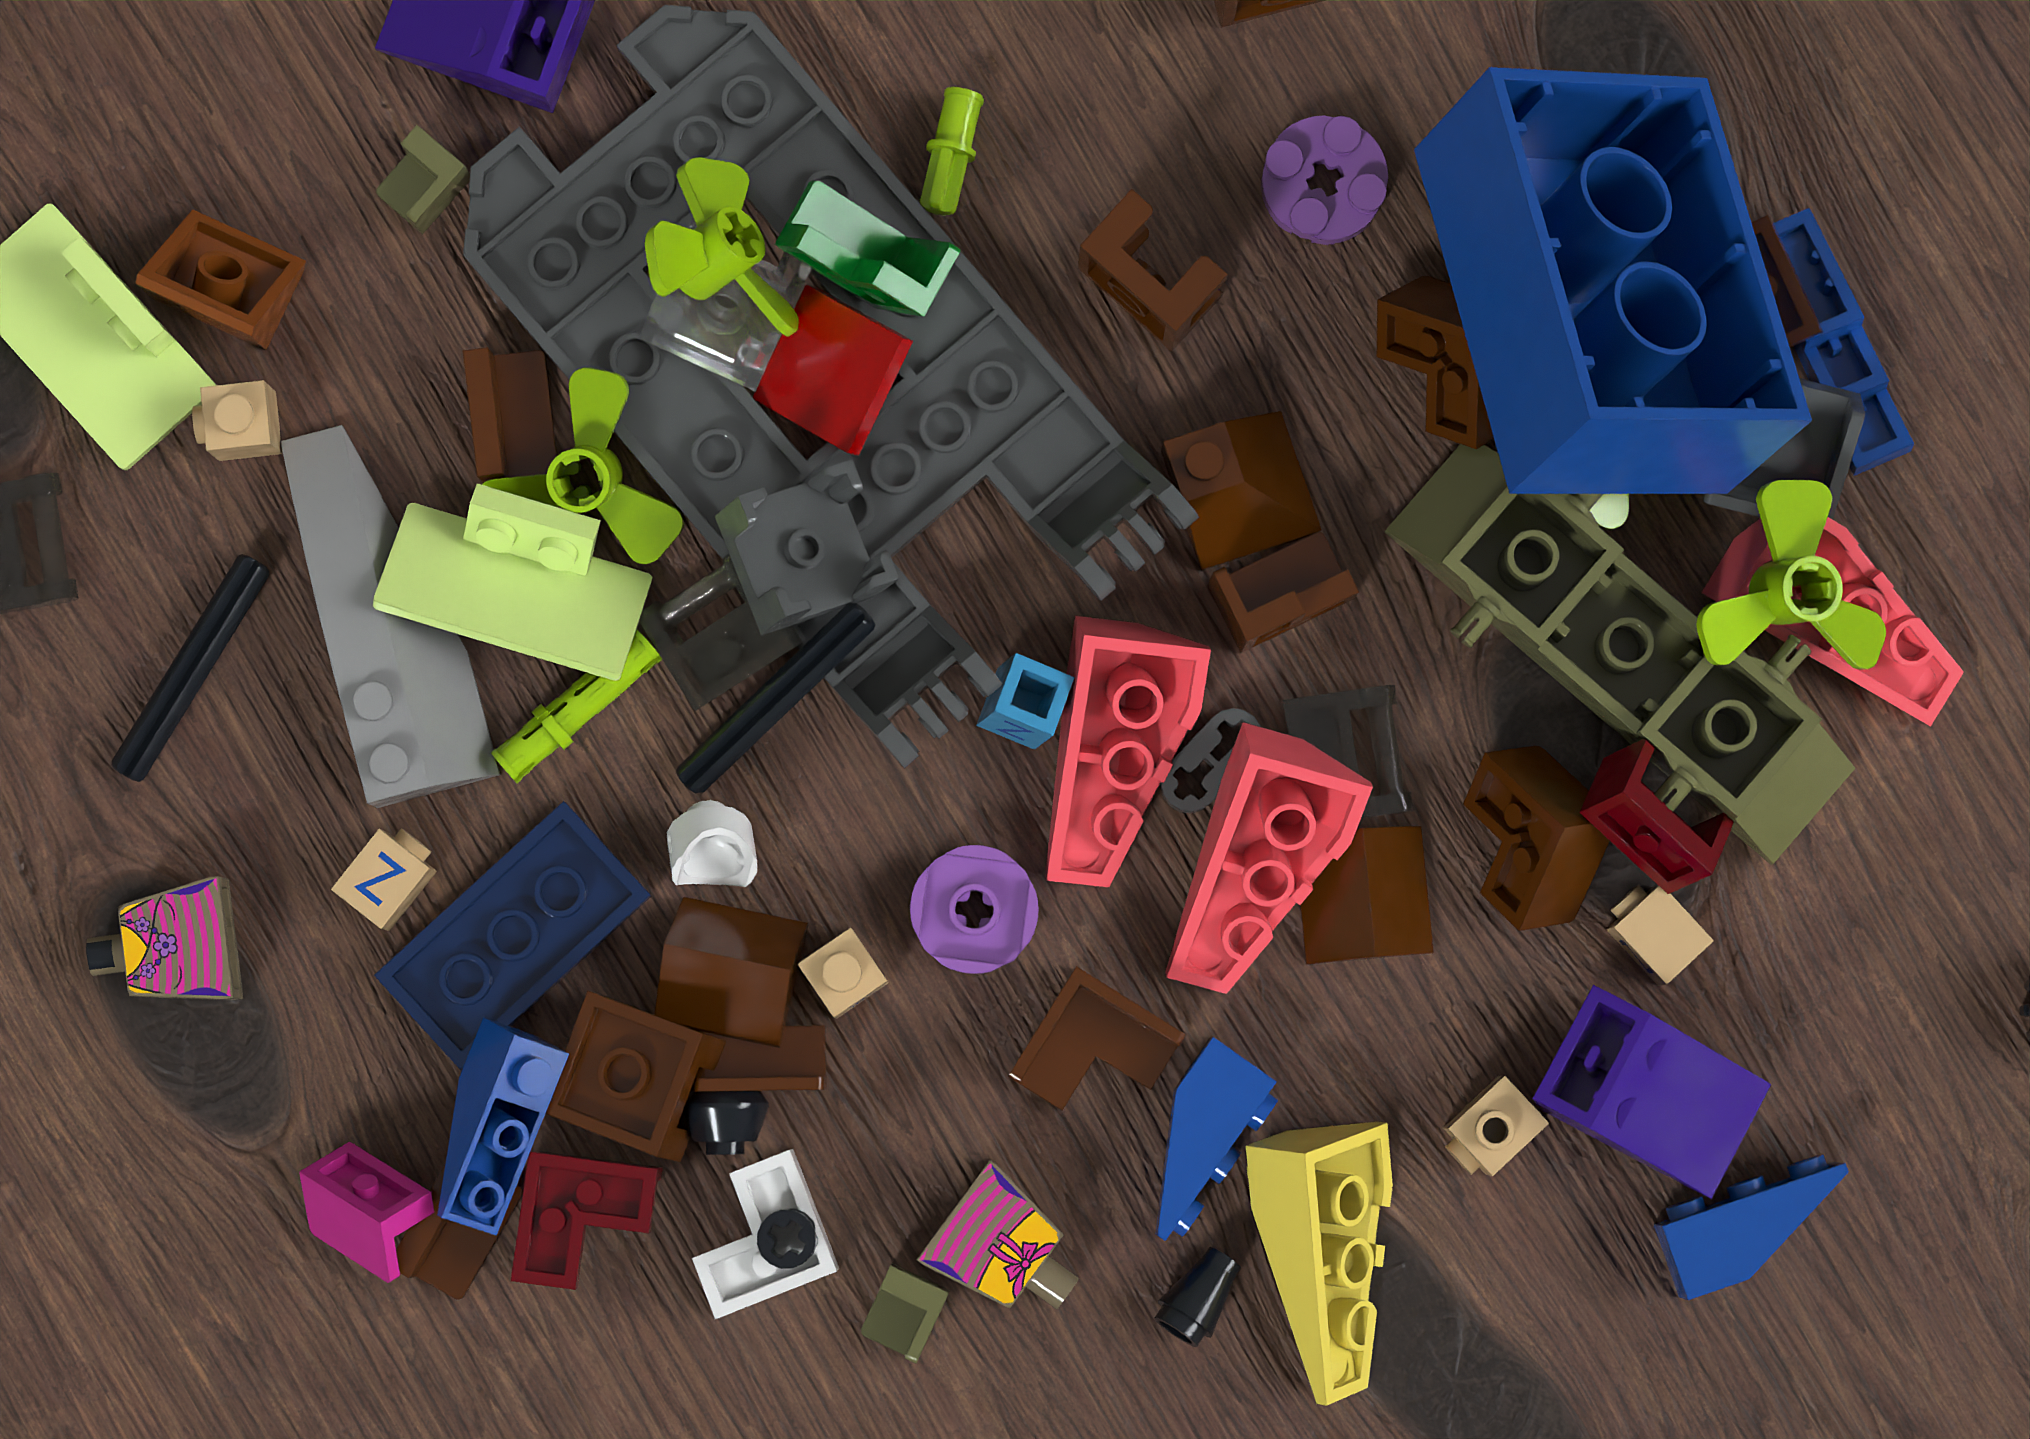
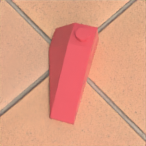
M1827 517L1815 556L1828 560L1839 572L1843 585L1841 600L1874 611L1882 618L1886 627V637L1876 665L1870 669L1861 670L1851 667L1810 622L1785 625L1770 624L1765 631L1784 642L1790 634L1796 636L1801 640L1795 647L1796 649L1806 644L1812 651L1808 655L1811 658L1931 727L1964 671L1924 622L1914 615L1893 589V584L1884 573L1878 570L1869 560L1848 529ZM1761 518L1733 539L1703 589L1702 593L1718 602L1749 594V584L1753 574L1763 564L1773 561ZM1801 585L1793 586V596H1791V599L1801 601Z
M1075 616L1066 673L1075 678L1062 711L1045 873L1046 881L1110 887L1143 824L1142 817L1160 782H1165L1173 766L1172 759L1188 730H1192L1201 713L1211 653L1209 646L1139 623Z
M1243 722L1221 779L1165 971L1166 978L1227 994L1273 939V930L1296 903L1301 905L1313 891L1312 883L1333 858L1338 860L1351 845L1373 789L1372 783L1304 739Z

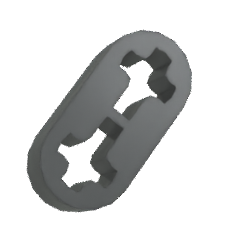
M1235 708L1222 710L1212 717L1172 760L1173 766L1165 782L1160 784L1162 796L1170 807L1178 812L1191 814L1202 811L1216 799L1222 776L1233 750L1231 749L1219 762L1210 754L1222 739V735L1217 730V727L1223 722L1231 728L1235 727L1239 722L1260 727V724L1253 715L1245 710ZM1204 760L1213 768L1200 784L1206 794L1200 800L1191 794L1183 800L1179 799L1174 793L1179 783L1173 774L1179 769L1189 774Z

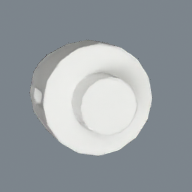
M700 801L688 808L687 812H684L675 819L667 831L672 881L675 885L712 884L746 887L754 879L757 873V857L752 825L745 814L732 807H726L718 801Z

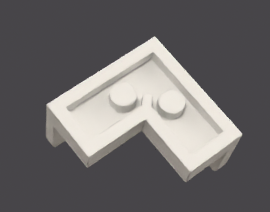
M793 1149L729 1173L752 1235L692 1258L715 1319L832 1274L840 1269ZM795 1208L805 1212L814 1221L818 1244L814 1254L802 1265L792 1269H780L769 1264L761 1256L757 1246V1233L761 1223L770 1214L779 1210ZM794 1221L784 1228L775 1224L771 1231L778 1239L774 1250L781 1255H784L790 1249H795L801 1253L805 1246V1243L798 1238L802 1227Z

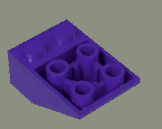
M393 0L375 50L553 113L595 0Z
M1593 985L1538 1087L1533 1100L1539 1110L1712 1199L1763 1103L1771 1084L1652 1014Z

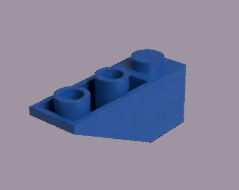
M483 1017L459 1076L437 1214L439 1217L497 1236L569 1053L536 1035Z
M1214 1037L1208 1040L1173 1092L1155 1232L1164 1241L1167 1240L1172 1231L1181 1237L1186 1234L1204 1207L1202 1203L1195 1199L1209 1178L1218 1184L1223 1181L1241 1154L1240 1151L1232 1146L1246 1125L1257 1131L1278 1102V1099L1269 1094L1277 1081Z
M1824 1154L1817 1155L1788 1165L1787 1169L1790 1177L1766 1185L1763 1175L1726 1187L1730 1198L1705 1206L1703 1197L1699 1196L1665 1208L1669 1219L1653 1225L1679 1298L1691 1300L1750 1279L1848 1174L1849 1171L1846 1163L1832 1162L1827 1164Z

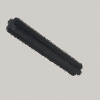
M245 554L237 556L112 759L111 766L117 772L133 781L140 782L144 780L269 577V569L265 565Z
M857 603L847 604L692 752L676 769V774L685 787L695 794L705 792L861 643L875 628V622L867 611Z

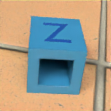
M1015 653L997 668L995 675L1003 685L989 697H986L976 726L1035 750L1054 736L1075 677Z

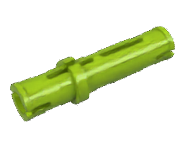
M636 629L619 680L614 681L586 672L546 707L542 704L537 706L531 712L534 717L510 739H507L497 749H494L491 752L492 756L516 783H519L525 775L559 746L565 750L574 742L570 738L629 688L640 676L662 661V657L640 631Z

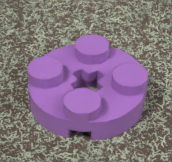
M1325 115L1309 117L1286 128L1267 151L1261 179L1262 197L1272 219L1280 228L1292 234L1293 232L1300 238L1309 239L1312 243L1317 244L1341 243L1363 232L1376 216L1385 200L1388 168L1384 154L1376 140L1368 132L1360 128L1358 123L1350 117H1330ZM1324 164L1328 170H1338L1342 178L1335 182V194L1326 196L1322 188L1310 189L1307 180L1314 177V166Z
M982 845L957 847L935 859L919 876L912 892L910 904L912 926L924 950L944 967L966 974L992 972L1013 962L1029 944L1034 935L1039 909L1037 893L1026 871L1006 853ZM973 891L983 893V903L994 908L992 918H982L979 928L966 927V917L955 912L957 902H967L970 892Z

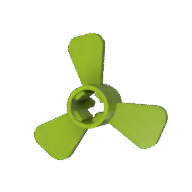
M702 157L690 159L678 168L676 176L697 227L692 230L667 221H660L648 230L645 237V252L653 289L659 296L666 297L680 288L691 298L706 300L730 282L736 280L775 328L783 335L789 337L798 330V315L786 299L751 269V267L763 259L765 255V242L756 223L749 215L742 211L750 181L748 174L740 166L731 162Z
M592 367L578 369L569 380L575 447L555 457L548 468L547 474L495 478L484 482L482 485L554 507L560 506L565 510L575 513L587 512L597 508L630 558L639 564L652 563L658 560L681 534L684 528V516L678 507L622 484L623 471L621 463L614 452L607 448V445L629 396V387L625 378L616 372ZM587 457L590 458L591 463L594 465L593 468L597 473L598 481H600L599 484L602 490L592 495L591 489L587 485H581L574 490L569 475L580 472L581 464L579 461Z
M1777 480L1766 483L1759 489L1756 503L1773 561L1763 564L1753 574L1749 584V594L1707 604L1700 611L1696 627L1707 661L1713 665H1727L1731 663L1770 624L1785 625L1810 622L1851 667L1859 670L1874 667L1886 637V627L1882 618L1874 611L1841 600L1843 585L1839 572L1831 562L1822 557L1815 556L1832 504V494L1829 488L1823 483L1814 480ZM1801 585V601L1791 599V596H1793V586Z

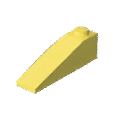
M1384 1122L1287 1130L1246 1145L1251 1210L1316 1403L1327 1406L1368 1388L1377 1317L1375 1306L1368 1301L1373 1266L1383 1267L1385 1246L1375 1244L1380 1206L1390 1207L1393 1187L1388 1123Z

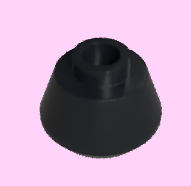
M690 1091L682 1112L693 1141L706 1142V1155L745 1154V1141H757L769 1109V1102L761 1091Z

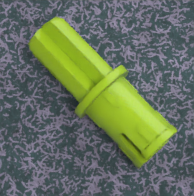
M948 87L945 89V98L935 139L929 140L926 146V150L931 153L920 205L926 211L942 216L954 214L957 210L967 163L975 161L976 151L971 147L980 109L984 103L981 94L960 87Z

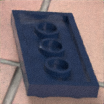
M563 801L374 976L454 1064L462 1070L483 1017L512 1026L651 898L652 895L574 810Z

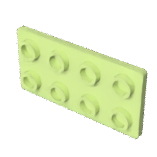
M46 204L0 245V336L122 470L130 469L192 414L193 406L202 405L200 387L217 385L53 204Z
M477 483L470 501L467 518L417 503L407 505L376 589L373 607L382 612L617 681L621 678L650 589L652 576L647 572L593 557L601 520Z

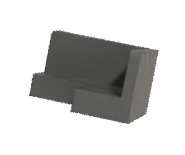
M1799 378L1812 421L1728 494H1703V501L1710 505L1760 517L1756 496L1763 485L1777 480H1814L1826 485L1832 494V504L1828 517L1833 520L1865 418L1861 394Z

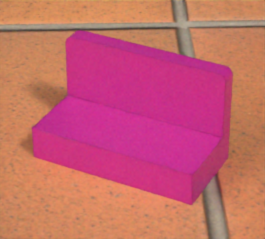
M352 1142L344 1144L299 1171L311 1233L385 1282L389 1283L398 1278L400 1271L394 1237L434 1213L431 1192Z

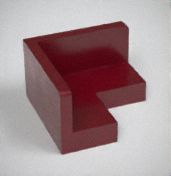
M530 1151L527 1161L511 1281L572 1290L578 1289L586 1225L651 1233L658 1181H661L663 1167L544 1151Z

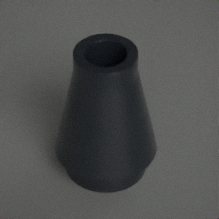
M1209 1247L1204 1256L1158 1300L1161 1308L1154 1317L1155 1321L1176 1338L1188 1345L1197 1347L1204 1336L1212 1337L1233 1281L1241 1267L1226 1254L1213 1247Z

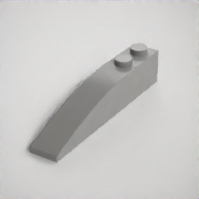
M339 425L280 441L318 614L367 804L380 808L499 776L500 771L497 760L491 754L494 748L471 660L459 635L382 612L373 607L374 595L399 527L388 510L382 495L345 428Z

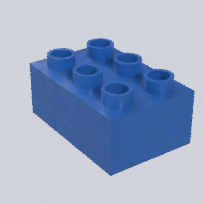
M1489 67L1414 149L1509 494H1728L1812 421L1707 78Z

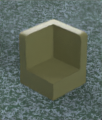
M416 125L400 143L406 155L377 187L376 193L381 200L423 235L470 181V173L463 163Z
M892 1263L861 1328V1333L864 1337L905 1355V1359L916 1364L950 1290Z

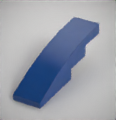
M1807 208L1774 222L1775 228L1823 330V333L1794 346L1808 380L1861 394L1865 418L1849 466L1853 476L1911 452L1914 442L1887 390L1889 379L1862 327L1864 315L1811 209Z

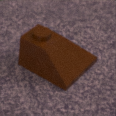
M1281 411L1224 421L1163 441L1161 454L1170 481L1199 516L1187 528L1201 571L1322 531Z

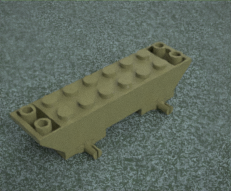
M1460 444L1384 531L1471 606L1460 621L1450 629V632L1458 639L1475 620L1477 624L1461 641L1465 646L1472 648L1477 639L1492 624L1627 742L1633 744L1645 738L1654 746L1655 749L1650 761L1668 776L1654 795L1663 802L1673 790L1674 793L1665 802V805L1672 812L1689 794L1713 816L1725 813L1734 821L1731 831L1770 865H1773L1855 769L1853 764L1821 726L1822 718L1798 699L1790 682L1787 681L1801 662L1811 654L1810 648L1806 644L1801 645L1786 662L1785 659L1801 642L1799 638L1790 634L1788 639L1767 663L1747 655L1744 651L1727 665H1713L1709 663L1704 655L1697 632V617L1622 553L1624 548L1600 529L1592 512L1589 510L1603 494H1509L1498 453L1485 445L1474 449Z

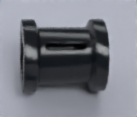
M795 1208L779 1210L770 1214L761 1223L757 1233V1246L761 1256L769 1264L780 1269H792L802 1265L814 1254L818 1244L814 1221L805 1212ZM792 1221L797 1222L802 1227L798 1238L805 1243L803 1251L800 1253L795 1249H790L784 1255L778 1254L774 1250L778 1239L771 1233L773 1226L776 1224L784 1228Z

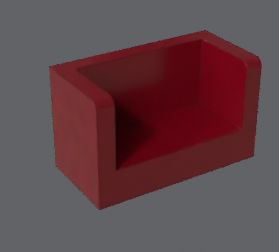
M1644 738L1603 758L1579 813L1667 894H1670L1713 874L1734 821L1725 813H1721L1690 827L1674 811L1672 812L1641 781L1655 749Z

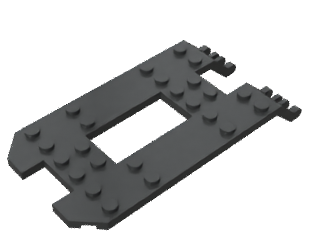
M664 5L616 45L618 51L653 90L655 95L562 173L557 171L520 126L471 166L469 183L470 202L463 256L569 380L575 371L584 367L616 372L625 378L629 387V396L613 432L737 577V572L715 515L739 495L761 488L766 489L767 495L808 482L824 468L851 459L862 482L863 490L847 503L870 560L885 550L889 552L891 558L987 478L1032 532L1083 581L1100 601L1116 589L1114 586L1116 582L1100 564L1097 565L1087 554L1102 539L1112 546L1115 550V555L1129 571L1133 570L1136 572L1145 564L1139 553L1117 529L1122 522L1133 531L1153 555H1156L1165 547V541L1150 523L1147 524L1136 512L1149 499L1153 498L1163 507L1165 515L1179 530L1181 528L1185 530L1199 518L1196 511L1175 486L1123 440L961 251L924 317L876 309L801 262L828 294L913 340L897 374L901 381L890 389L859 456L848 454L828 442L806 460L666 297L659 296L655 292L650 278L645 273L648 271L645 237L648 230L660 221H667L692 230L697 227L676 176L679 167L696 157L731 162L744 169L750 180L745 198L778 237L808 183L816 180L823 182L907 237L945 241L955 245L753 11L727 10V12L692 10L688 6ZM893 562L899 579L876 597L857 603L872 617L875 622L874 630L836 665L824 679L905 769L919 757L917 753L920 751L904 732L900 733L890 722L894 716L909 705L920 717L918 721L934 739L936 737L940 739L949 730L919 696L928 688L955 720L960 722L968 715L967 711L969 709L953 690L949 691L939 679L941 676L958 664L968 674V680L983 697L985 695L989 697L1003 684L977 652L927 602ZM842 609L782 628V630L801 649Z

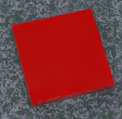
M806 284L794 308L799 318L798 330L789 337L782 334L752 398L844 452L859 456L913 340L818 287Z

